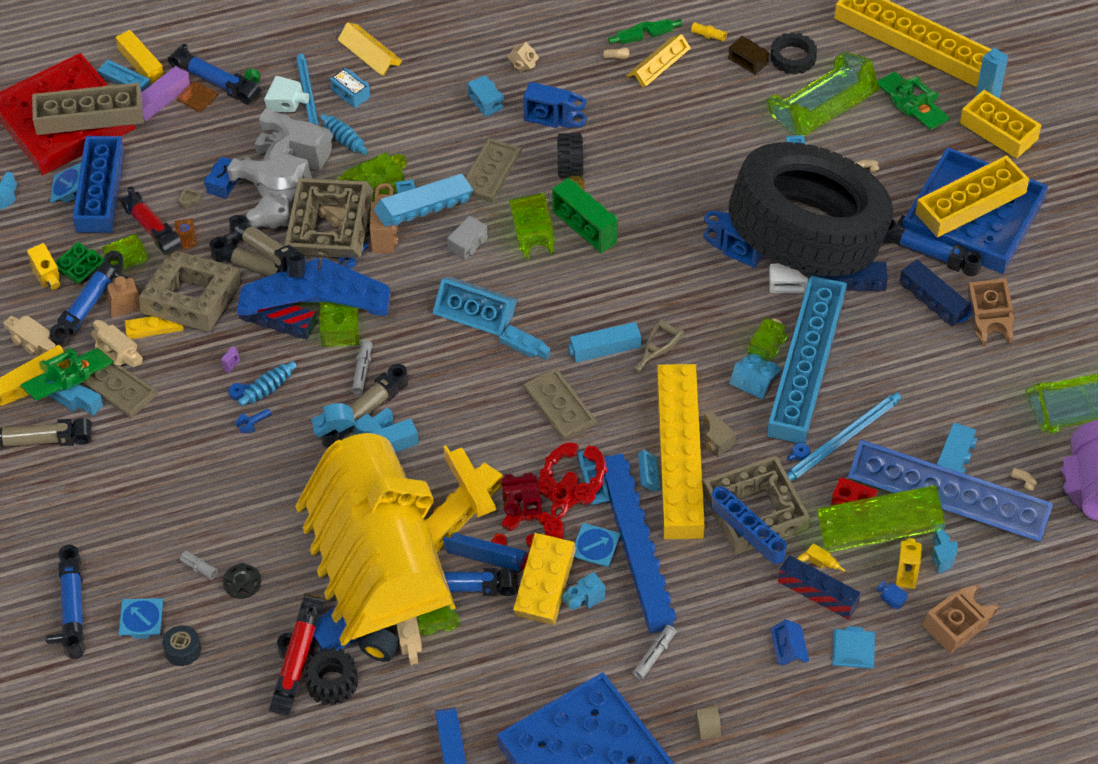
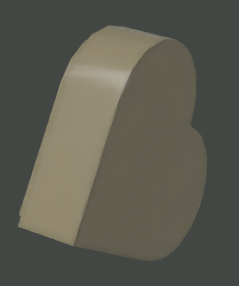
M184 187L178 198L179 206L189 208L192 205L200 204L202 201L201 193Z

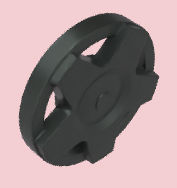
M238 563V565L232 566L225 572L223 586L226 593L231 597L237 599L249 598L258 592L261 586V576L255 567L245 563ZM258 580L257 585L254 588L252 583ZM226 582L231 583L230 588L227 587ZM241 590L246 592L244 594H238Z

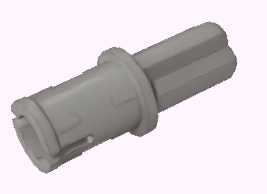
M188 551L181 554L180 561L193 568L194 572H200L210 580L216 577L218 569L206 563L204 558H198Z

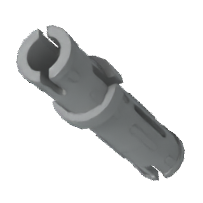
M362 341L360 343L359 354L356 356L357 365L351 388L354 394H362L364 391L367 369L371 363L370 354L373 344L370 341Z
M666 625L658 638L656 637L652 641L653 645L632 672L637 679L643 680L661 653L667 650L668 643L677 632L672 626Z

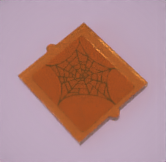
M193 81L187 88H184V91L176 99L201 113L208 105H211V102L219 94Z

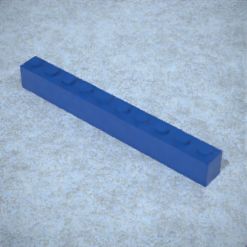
M623 453L606 456L604 458L608 472L605 473L604 477L610 505L618 532L621 533V542L649 634L661 632L666 625L673 627L676 614L674 608L671 609L669 605L671 603L670 594L668 591L665 592L664 586H666L664 575L659 573L660 562L658 557L655 558L654 542L650 541L648 537L650 536L648 524L645 525L643 521L645 520L644 510L639 508L640 497L638 492L634 491V477L629 475V461H625Z

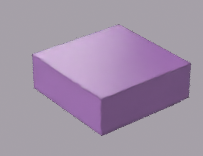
M232 346L222 357L223 371L231 372L240 361L237 348Z

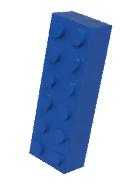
M86 136L72 218L76 233L113 232L125 152L121 136Z

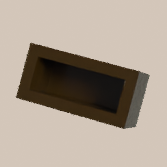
M741 36L729 46L728 59L756 75L768 64L769 51L750 39Z

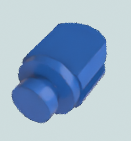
M883 580L876 589L878 592H882L880 595L882 600L896 610L902 608L907 600V593L891 582L887 586V583Z

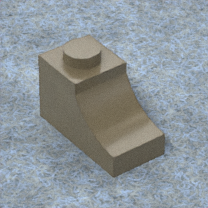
M711 410L705 412L703 425L708 431L705 437V446L709 452L719 457L735 445L736 433Z

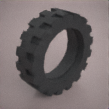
M784 33L781 37H776V40L772 42L770 60L771 62L773 61V66L777 67L779 71H785L784 73L786 74L793 73V75L802 74L806 70L809 71L815 65L817 46L813 40H810L809 36H803L802 33ZM786 47H798L803 49L807 56L799 60H790L783 57L780 51Z

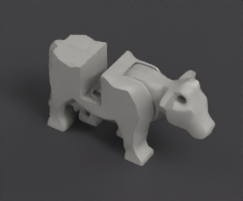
M265 108L259 118L261 129L265 131L276 130L278 132H273L270 135L262 132L254 145L257 154L261 155L266 152L264 160L256 161L246 157L240 161L233 158L227 171L231 181H235L238 178L252 181L263 197L255 208L246 213L245 216L248 223L256 228L263 226L274 229L279 226H289L298 178L312 179L310 169L322 170L324 163L329 159L333 134L329 129L320 125L291 119L286 114H278Z

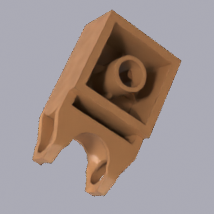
M379 184L375 190V202H371L370 234L373 254L395 253V246H398V235H395L398 231V225L385 227L374 212V208L380 199L394 195L390 184ZM381 189H388L390 193L388 195H380L379 191Z
M1007 278L969 282L968 298L975 334L981 341V345L987 346V336L992 332L1001 333L1008 343H1013L1014 316Z
M978 584L962 588L958 592L953 593L930 610L922 623V626L950 654L985 629L990 619L1000 609L998 604L981 606L976 603L974 596L980 588Z

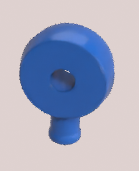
M232 384L228 390L230 398L238 401L243 397V391L249 390L248 387L251 384Z
M805 443L795 444L792 448V454L788 455L787 459L789 461L793 459L802 461L810 455L809 446Z

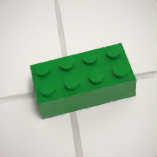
M569 177L552 188L553 213L600 254L617 243L618 219L615 214L605 209L602 203H598L590 193L585 192L577 182H573Z

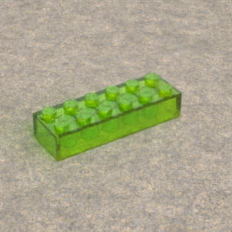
M937 485L817 508L824 548L828 552L945 529V520Z

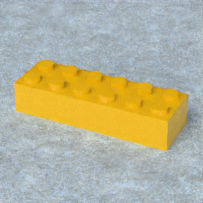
M1006 155L919 198L915 214L938 238L1026 194L1029 178Z

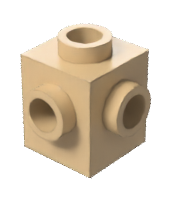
M527 42L517 45L507 56L519 72L533 69L536 65L535 62L539 58Z

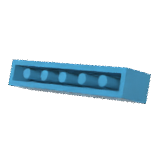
M459 174L382 198L374 208V212L385 227L396 226L403 221H411L415 217H424L428 213H436L446 207L451 208L455 204H464L470 199L469 196L474 190L463 174Z

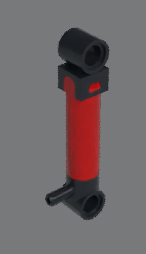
M128 187V196L120 199L125 212L128 215L131 214L153 238L154 244L164 255L182 248L181 240L177 233L172 230L171 226L167 222L163 223L143 201L138 191L135 192L134 187Z
M309 593L304 594L269 712L289 717L325 598Z

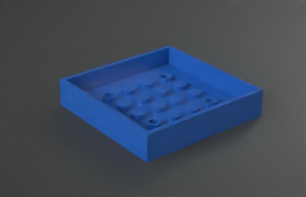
M947 147L905 216L902 227L951 246H955L957 243L967 247L968 251H977L982 255L981 266L1004 274L1045 201L1048 185L1029 178L1026 194L937 238L915 214L918 199L990 164Z
M601 672L497 734L498 747L510 764H629L628 760H633L634 763L632 764H674L604 672ZM592 713H597L598 715H597V716H592L591 714H592ZM540 744L545 745V747L539 748L538 746Z

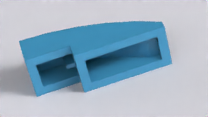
M75 385L63 391L58 390L48 395L72 412L79 407L94 416L103 407L100 394L80 385Z
M580 451L577 454V461L582 481L589 484L591 477L596 476L597 471L594 469L596 463L589 461L583 455L584 451ZM603 477V485L596 493L595 499L590 505L610 502L605 477Z

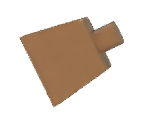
M119 276L115 279L114 283L107 285V306L111 318L140 310L139 296L141 292L133 278L125 279Z

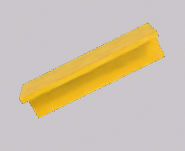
M347 22L338 38V41L380 75H385L390 64L399 66L402 61L358 24Z
M682 34L671 37L626 76L635 75L641 86L645 87L691 49Z
M446 445L443 446L445 460L476 516L480 517L495 511L494 502L463 448L450 452Z

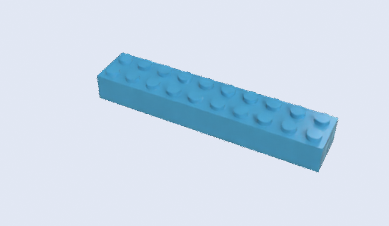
M815 276L809 277L768 423L767 437L806 444L844 303L847 283Z

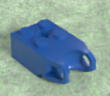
M529 82L523 96L524 121L558 128V126L566 128L582 127L585 125L587 117L580 110H584L587 100L572 91ZM575 101H581L583 104L580 106H576L573 103ZM573 118H582L583 120L581 122H574Z
M708 211L704 217V221L709 226L703 233L705 240L715 248L722 250L723 255L756 268L765 254L762 255L755 250L754 247H751L739 235L731 222L729 213ZM716 216L719 218V221H710L708 218ZM710 232H715L717 236L711 238L707 234Z

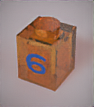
M193 218L174 221L176 233L182 243V248L180 249L196 247L197 240Z

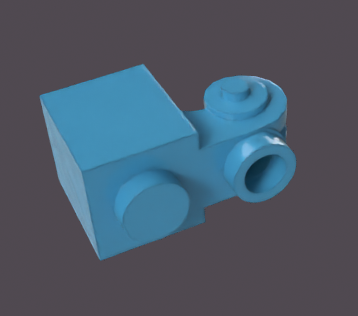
M593 572L577 581L576 586L570 587L563 594L562 600L568 605L570 610L579 608L582 601L589 609L605 600V585Z

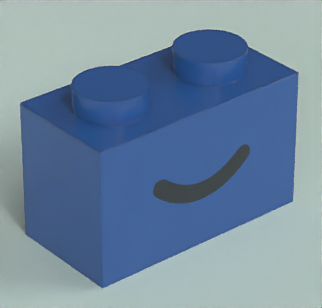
M221 156L218 162L213 165L211 173L204 180L208 194L227 199L240 179L238 178L235 181L229 179L227 168L232 159Z

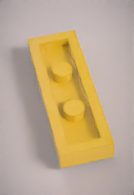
M154 316L125 321L126 335L130 339L184 330L182 324Z

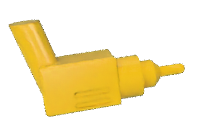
M814 543L807 551L797 557L802 562L809 560L822 569L825 566L829 569H839L845 572V569L839 566L836 558L832 557L831 553Z

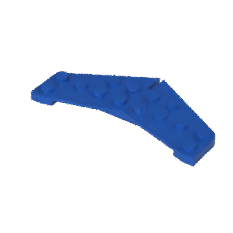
M316 258L305 262V275L302 277H290L287 275L286 270L244 285L241 288L237 313L238 315L257 314V311L260 309L295 302H332L369 310V314L388 316L391 293L390 287L387 284L325 258H322L321 270H319L320 260Z

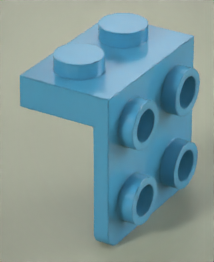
M748 354L735 364L729 384L764 399L771 380L781 374L782 368L778 367V364L774 362H767L761 359L757 354Z

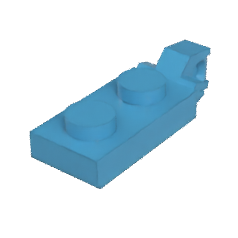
M511 325L499 337L501 343L530 358L532 356H539L547 360L550 356V348L544 342Z

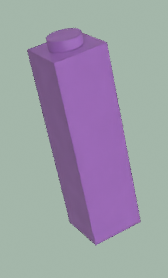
M175 66L142 92L145 122L190 87L189 74L185 70Z

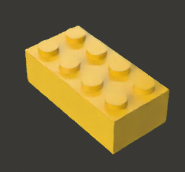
M986 90L979 93L962 109L960 124L1016 159L1039 139L1041 124Z
M538 533L534 534L513 609L516 616L551 625L556 624L562 596L576 552L574 542Z

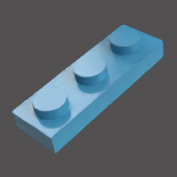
M107 60L97 70L101 77L118 85L140 83L141 92L150 84L149 78L110 60Z

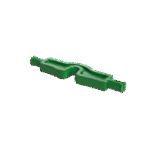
M664 19L657 22H641L633 28L618 31L616 36L608 37V43L620 42L623 45L642 41L644 31L648 32L651 37L673 31L674 27L682 26V20L670 21V19Z

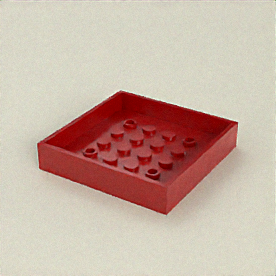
M81 52L0 91V123L42 176L83 156L86 136H123L135 129V124L36 134L33 123L32 94L108 86Z

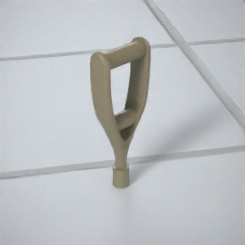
M660 319L648 336L643 359L634 367V372L639 374L648 361L671 350L682 338L684 331ZM660 328L675 336L662 348L650 343Z

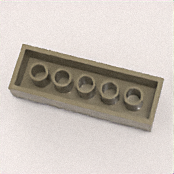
M140 83L32 94L33 123L37 135L144 123L143 96Z

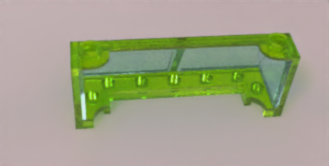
M844 51L835 58L832 71L784 100L778 94L767 98L766 101L770 115L794 136L804 135L805 137L879 91L872 59Z
M1098 373L1053 383H1036L1025 390L1027 399L1042 432L1049 431V434L1060 432V428L1088 423L1098 419Z

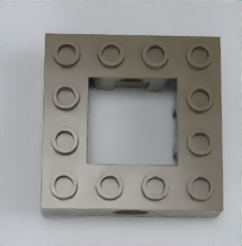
M298 178L284 246L290 245L297 249V252L304 255L361 258L374 190L366 181ZM319 205L344 206L346 209L343 222L341 221L342 230L340 237L333 231L322 233L314 230Z
M175 250L168 254L140 294V311L146 315L210 332L241 285L240 268ZM179 280L189 282L191 285L196 284L206 287L199 299L174 292L180 285Z
M777 456L710 477L703 481V495L710 508L712 491L716 487L727 488L738 499L765 490L776 510L772 511L771 514L760 517V519L782 539L807 531L809 528L810 516ZM711 508L735 555L755 549Z

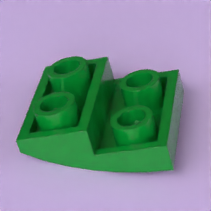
M78 241L57 259L55 263L60 274L77 284H81L100 267L104 258L93 249H87Z

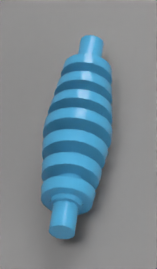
M321 115L320 119L324 122V127L331 131L336 141L355 153L367 154L368 149L364 147V141L360 139L349 125L334 116Z
M292 361L287 365L280 364L278 367L273 368L272 371L259 376V379H256L254 384L248 387L249 390L243 391L244 395L237 401L241 407L247 403L253 404L256 400L263 399V396H268L269 392L271 394L275 392L286 381V378L291 377V371L297 367L296 363Z

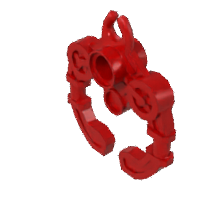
M564 443L553 450L548 457H545V465L540 470L538 489L542 496L549 498L553 503L551 515L556 518L555 511L558 508H562V512L557 515V518L561 519L568 509L578 503L583 505L589 504L595 499L596 493L604 483L603 477L608 472L605 458L596 446L588 445L583 454L589 461L596 463L594 469L597 473L595 477H591L589 484L581 483L578 485L579 478L572 471L567 472L559 483L552 478L553 472L551 468L553 465H557L562 457L571 458L578 454L579 446L577 443Z
M520 510L516 515L505 516L501 523L503 528L512 531L517 528L520 521H532L534 518L539 520V524L544 525L545 534L542 535L563 539L564 526L562 521L545 511L541 514L523 515V510ZM495 533L491 542L507 546L506 536ZM534 534L526 537V544L529 549H531ZM529 553L527 554V557L521 567V570H525Z

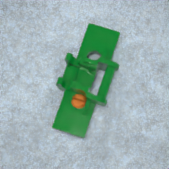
M894 71L876 82L881 89L890 95L892 104L905 115L912 118L916 117L930 130L950 120V117L933 103L938 99L939 93L933 92L920 81L921 79L918 76H914L906 81ZM914 87H918L924 93L915 96L913 94Z
M67 348L65 352L53 358L40 361V368L45 373L20 384V387L34 400H39L58 390H67L88 380L89 375L108 367L113 363V360L99 348L78 357L76 351ZM69 358L70 366L62 370L57 364Z

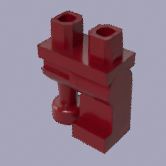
M532 472L524 473L521 477L505 474L504 478H501L502 498L505 501L504 512L510 516L518 514L520 506L517 500H522L523 515L541 514V498L537 475L533 476ZM529 505L536 506V508L534 509H528L526 507Z

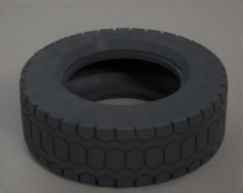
M776 142L753 150L746 157L740 168L728 206L733 226L751 247H754L755 250L762 255L765 254L767 258L773 261L778 260L777 263L787 267L789 265L791 269L803 270L804 273L813 275L815 273L821 276H827V274L828 276L854 274L867 268L873 262L890 226L893 215L892 200L887 190L877 178H874V175L858 163L854 164L853 160L847 157L843 158V155L834 151L831 153V150L822 147L819 149L815 145L807 144L806 146L805 143ZM788 199L811 204L833 217L807 211Z

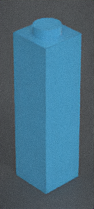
M995 47L983 56L976 96L983 90H986L1000 99L1008 56Z
M636 322L571 336L568 352L570 356H573L575 363L638 349L641 348V335Z
M411 418L370 432L388 439L395 452L419 444L418 432Z

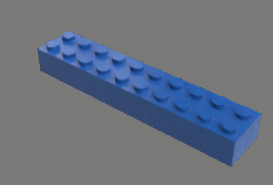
M860 440L848 476L849 478L1039 542L1042 541L1054 505L1052 502L865 440Z

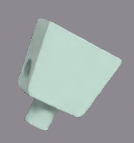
M276 76L264 101L266 107L272 112H294L299 103L307 104L309 102V94L303 93L299 82Z

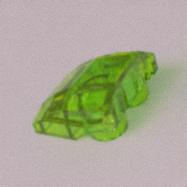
M449 605L416 617L420 635L430 636L440 629L452 631L456 627H460L456 608L451 610Z

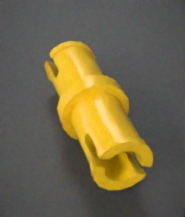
M695 22L691 28V33L705 36L707 39L713 38L724 42L727 36V31L715 29L711 25L705 26Z

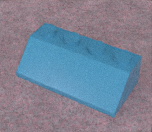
M445 277L441 280L432 314L501 336L513 317L517 299L452 277Z

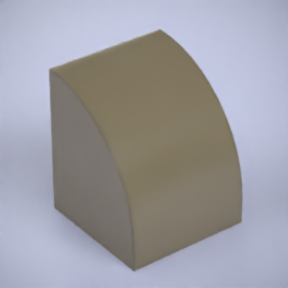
M717 706L696 710L695 723L700 740L721 737V724Z

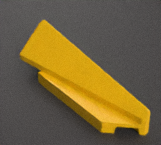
M57 345L0 377V406L28 396L29 394L20 387V384L45 373L40 368L39 362L42 360L46 361L63 353L62 347ZM68 359L57 364L62 370L70 366Z

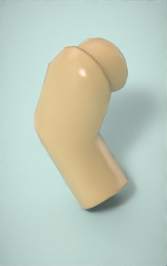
M626 47L604 50V58L625 60L629 57L630 51Z
M876 160L856 162L865 169L869 168L871 173L879 170V163Z
M1017 468L1013 469L1011 477L1025 481L1024 489L1033 491L1034 486L1037 485L1035 478L1029 472Z

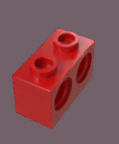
M840 477L832 494L831 507L854 514L859 518L868 519L875 505L878 490Z

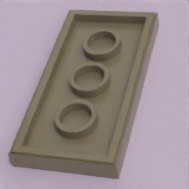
M488 138L465 177L474 190L471 196L493 202L521 154V148Z
M113 363L89 375L88 380L80 383L100 394L103 400L131 419L158 395L156 389L121 365Z
M557 368L524 384L526 392L563 441L597 424L595 417Z

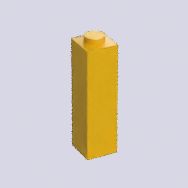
M131 30L115 37L118 50L140 75L150 79L149 85L164 76L162 64Z

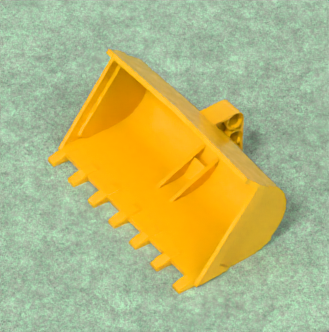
M372 433L357 434L334 442L323 454L295 506L298 513L307 507L309 515L302 528L304 534H308L314 529L316 537L310 547V552L312 556H315L319 551L321 552L323 559L317 569V573L321 578L328 573L330 582L324 592L326 600L336 595L338 601L332 613L333 622H338L344 617L346 627L339 638L341 646H345L350 640L447 605L450 606L451 610L456 608L431 534L424 520L434 501L428 483L407 479L390 441L383 436Z

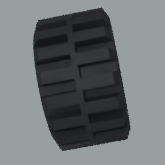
M559 133L557 136L559 178H582L583 137L581 133Z
M331 647V650L324 648L322 649L323 652L316 651L314 653L315 656H310L308 658L309 663H305L304 678L310 697H314L316 702L321 701L323 705L330 703L331 706L335 705V702L344 703L345 698L349 700L351 693L354 694L356 686H358L354 659H351L349 653L345 654L344 650L339 649V651H336V648ZM328 672L341 674L338 679L333 681L321 679Z

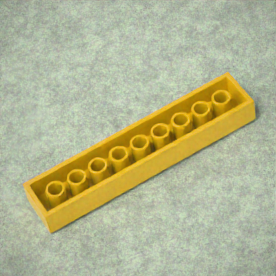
M839 0L836 3L834 19L975 87L978 86L983 56L992 49L889 0Z
M696 364L658 365L657 390L663 539H704Z

